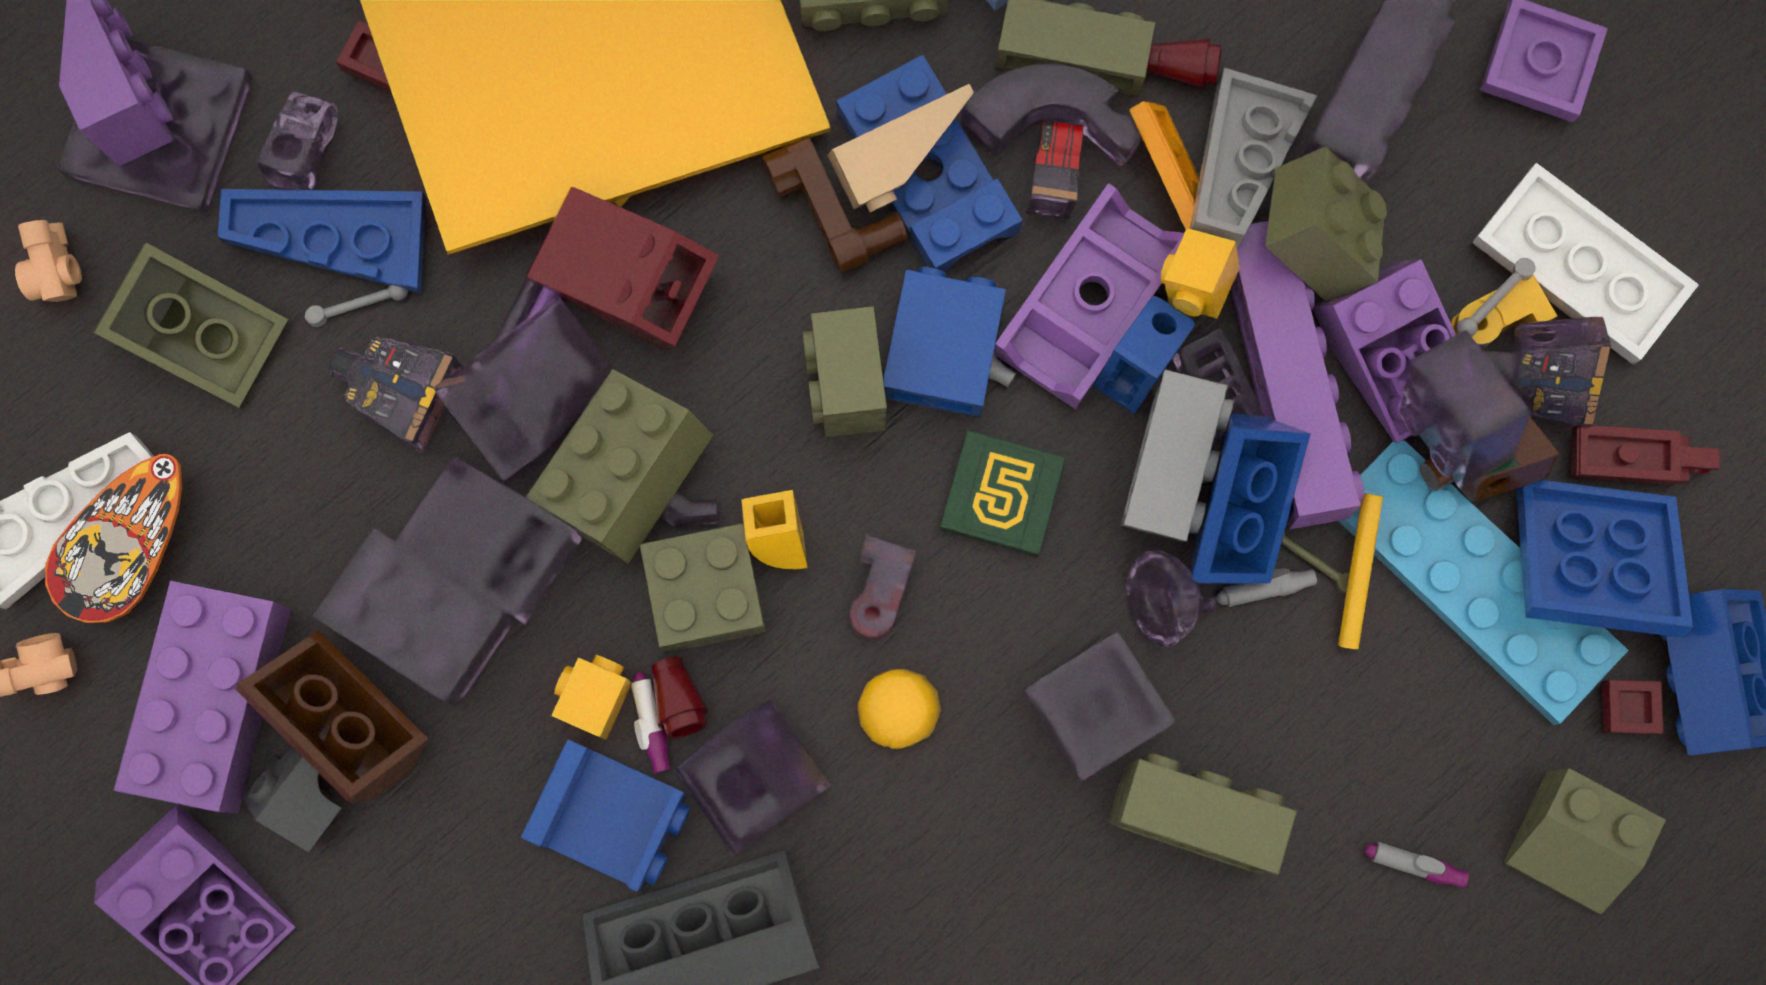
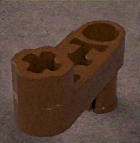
M808 137L762 156L770 183L779 198L801 189L828 251L841 274L868 263L869 256L902 242H908L909 238L906 228L897 211L858 229L854 225L850 226L819 156Z

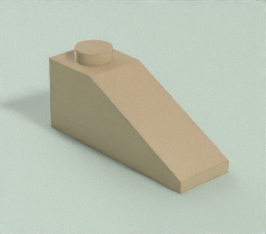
M970 84L831 150L827 156L853 210L866 204L869 212H873L897 200L893 191L906 183L974 92Z

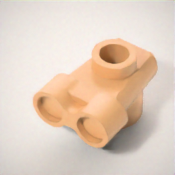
M35 220L18 225L23 248L27 249L30 258L18 262L15 267L16 281L22 294L30 301L42 298L43 301L59 302L77 297L75 284L81 282L82 273L76 258L67 252L69 244L63 223H48L47 220Z
M59 633L38 635L20 641L16 644L19 659L14 657L0 660V697L16 694L18 690L33 687L36 695L56 692L67 687L66 679L74 677L78 670L73 649H64Z

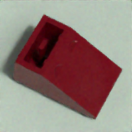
M572 186L525 278L661 349L676 346L719 255L672 229Z

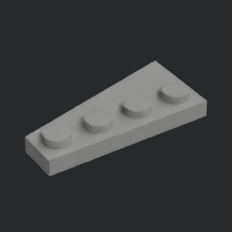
M1223 68L1217 81L1190 229L1236 241V247L1240 245L1275 178L1276 168L1282 165L1317 95Z

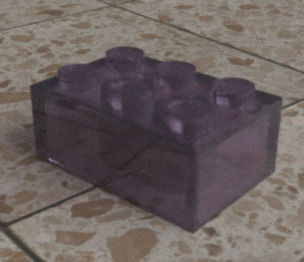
M375 528L371 531L313 615V617L428 692L454 706L459 705L515 621L513 617Z

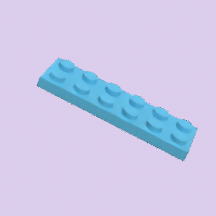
M1404 439L1398 443L1392 441L1360 474L1364 493L1383 496L1374 555L1553 725L1561 724L1629 650L1606 628L1525 618L1520 548L1451 483L1437 491L1430 489L1420 472V464L1426 460ZM1360 507L1350 519L1339 521L1354 537L1356 536Z

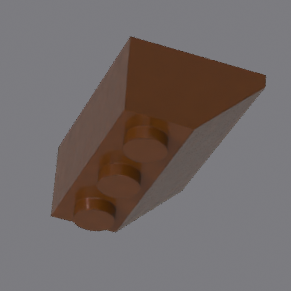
M319 630L237 683L235 688L349 803L374 800L410 773L429 740Z

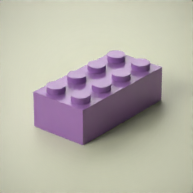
M170 581L114 791L216 812L239 814L263 717L235 688L237 683L280 655L291 609L273 601Z

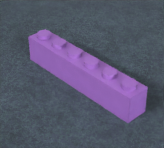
M1265 221L1250 224L1244 238L1237 247L1240 269L1230 290L1261 416L1311 433L1287 520L1288 528L1290 530L1347 520L1361 506L1360 501H1363L1364 488L1359 472L1352 471L1348 457V452L1351 451V436L1348 426L1345 422H1339L1335 406L1339 401L1337 381L1333 374L1327 375L1323 359L1327 352L1325 334L1321 327H1315L1311 312L1315 305L1314 291L1265 247L1269 222Z

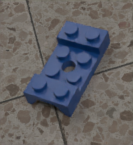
M921 55L836 101L837 116L849 137L853 140L947 94L925 57ZM954 118L923 159L935 161L940 165L942 169L940 177L933 181H924L913 172L905 184L893 191L897 200L891 202L890 206L894 212L897 211L900 215L907 234L926 267L946 272L966 254L996 238H1011L1019 234L1023 222L1021 216L998 178L993 181L956 118Z

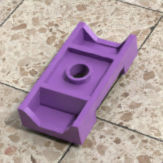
M1108 183L997 340L994 353L999 359L1076 410L1096 382L1114 348L1150 298L1162 287L1161 271L1165 259L1169 254L1175 255L1184 233L1163 231L1131 210L1117 188ZM1088 282L1099 283L1107 292V300L1100 305H1089L1082 300L1079 288Z

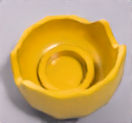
M893 669L875 676L866 683L857 703L859 722L862 729L873 742L891 749L906 748L929 737L934 731L941 713L936 688L925 675L907 669Z

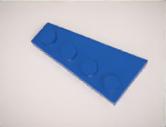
M221 189L218 238L228 245L385 285L399 286L408 291L422 294L427 198L423 192Z

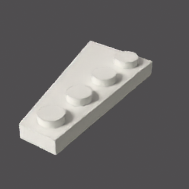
M129 432L69 462L67 468L47 478L41 476L23 485L25 489L0 501V608L8 609L45 578V563L53 544L70 522L99 492L126 470L141 461L154 457L136 435Z

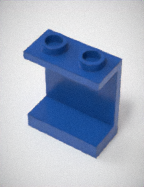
M920 267L917 269V272L906 270L883 378L885 399L980 417L1006 289L997 288L995 282L981 277H968L966 281L946 278L947 274L945 272L930 267Z
M567 739L521 838L539 847H548L628 884V888L639 892L644 890L647 883L655 886L668 860V856L662 854L661 851L670 833L675 836L680 834L691 807L684 804L687 793Z

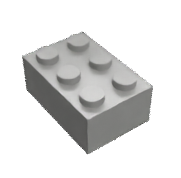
M1164 370L1156 388L1120 526L1179 542L1187 541L1189 533H1199L1206 508V503L1197 501L1202 483L1208 484V482H1212L1220 454L1218 451L1211 450L1215 433L1221 434L1222 431L1226 430L1233 406V400L1225 399L1227 385Z

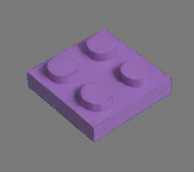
M1511 0L1507 5L1480 91L1574 122L1581 114L1608 28L1527 0Z

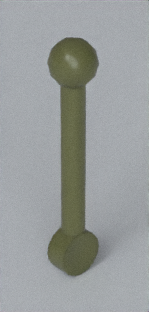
M1284 531L1281 544L1334 580L1337 590L1346 594L1349 573H1340L1285 535Z

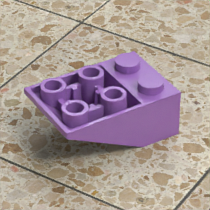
M66 0L59 87L79 130L118 167L174 141L166 125L167 122L173 120L171 113L158 92L152 93L146 80L152 78L151 71L137 49L132 51L126 38L132 36V32L117 7L112 9L108 0Z
M1421 259L1396 261L1379 270L1377 283L1328 302L1322 300L1314 305V315L1323 329L1331 351L1393 442L1398 443L1454 413L1482 391Z
M178 804L96 880L94 903L192 985H236L296 927L295 923L226 848Z

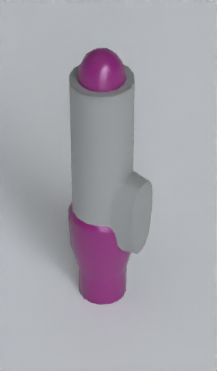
M1381 842L1368 844L1365 847V853L1368 857L1372 858V862L1410 873L1438 884L1465 888L1468 883L1469 872L1458 869L1437 858L1419 855Z

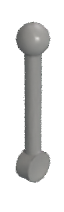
M1529 258L1519 259L1513 267V274L1470 318H1464L1457 324L1459 335L1464 338L1474 336L1478 330L1477 325L1520 280H1528L1532 277L1536 269L1535 263Z
M389 285L388 289L323 309L318 305H314L306 310L305 319L312 327H321L330 317L390 298L402 300L407 296L408 290L399 286Z

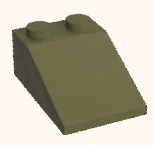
M145 243L93 333L239 408L289 319L156 247Z

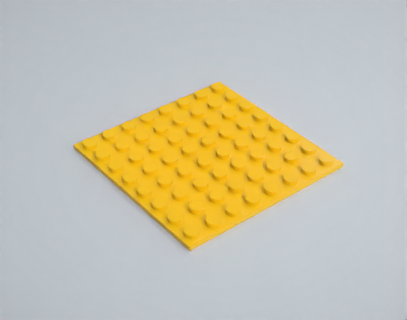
M360 0L448 255L554 221L572 186L607 202H614L793 144L807 137L812 138L830 132L831 129L781 0Z

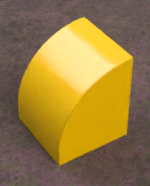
M793 490L741 499L745 540L752 555L759 561L777 568H808L803 527Z

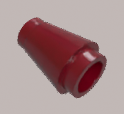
M1210 39L1162 44L1152 43L1149 54L1148 73L1158 74L1159 76L1203 89L1205 84L1217 85L1222 45L1210 44Z
M670 657L654 663L651 666V670L653 673L658 727L665 730L666 736L669 739L686 737L704 729L707 726L705 715L708 713V709L686 668L683 666L681 658Z

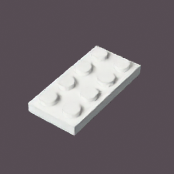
M1537 163L1527 172L1472 242L1511 273H1513V267L1519 259H1531L1536 266L1534 276L1548 301L1588 331L1591 318H1603L1598 339L1633 365L1644 357L1699 285Z

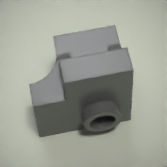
M292 745L282 758L274 754L242 797L257 822L308 853L341 810V806L333 795L318 785L319 772Z

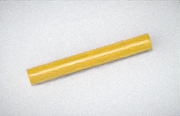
M1364 493L1363 501H1361L1338 646L1344 648L1359 649L1383 496Z

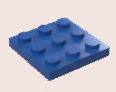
M1547 480L1516 488L1525 618L1686 638L1693 628L1676 497Z

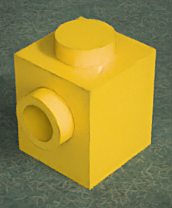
M1187 228L1175 255L1169 254L1161 271V283L1165 284L1169 304L1188 316L1197 317L1202 314L1217 319L1240 269L1236 241Z
M595 655L592 663L578 657L574 668L567 665L559 677L554 694L560 696L551 716L607 740L632 684L627 678L621 676L624 667L599 655Z

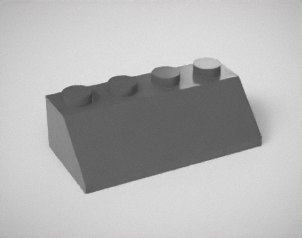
M785 850L582 914L592 985H768L819 968L808 924Z

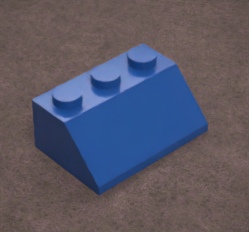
M1230 414L1227 428L1222 436L1214 478L1209 486L1204 517L1199 533L1196 536V544L1191 559V576L1193 581L1198 583H1271L1311 433L1265 416Z
M1718 589L1689 594L1693 622L1691 631L1686 638L1661 635L1662 639L1667 642L1671 662L1667 667L1668 683L1671 690L1677 694L1680 715H1678L1676 721L1677 733L1681 742L1686 745L1688 756L1766 747V614L1761 591Z

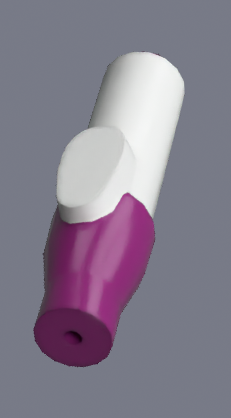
M637 672L631 684L639 717L634 722L636 738L641 750L646 751L654 774L671 770L668 760V743L666 733L662 728L658 727L652 682L643 672Z

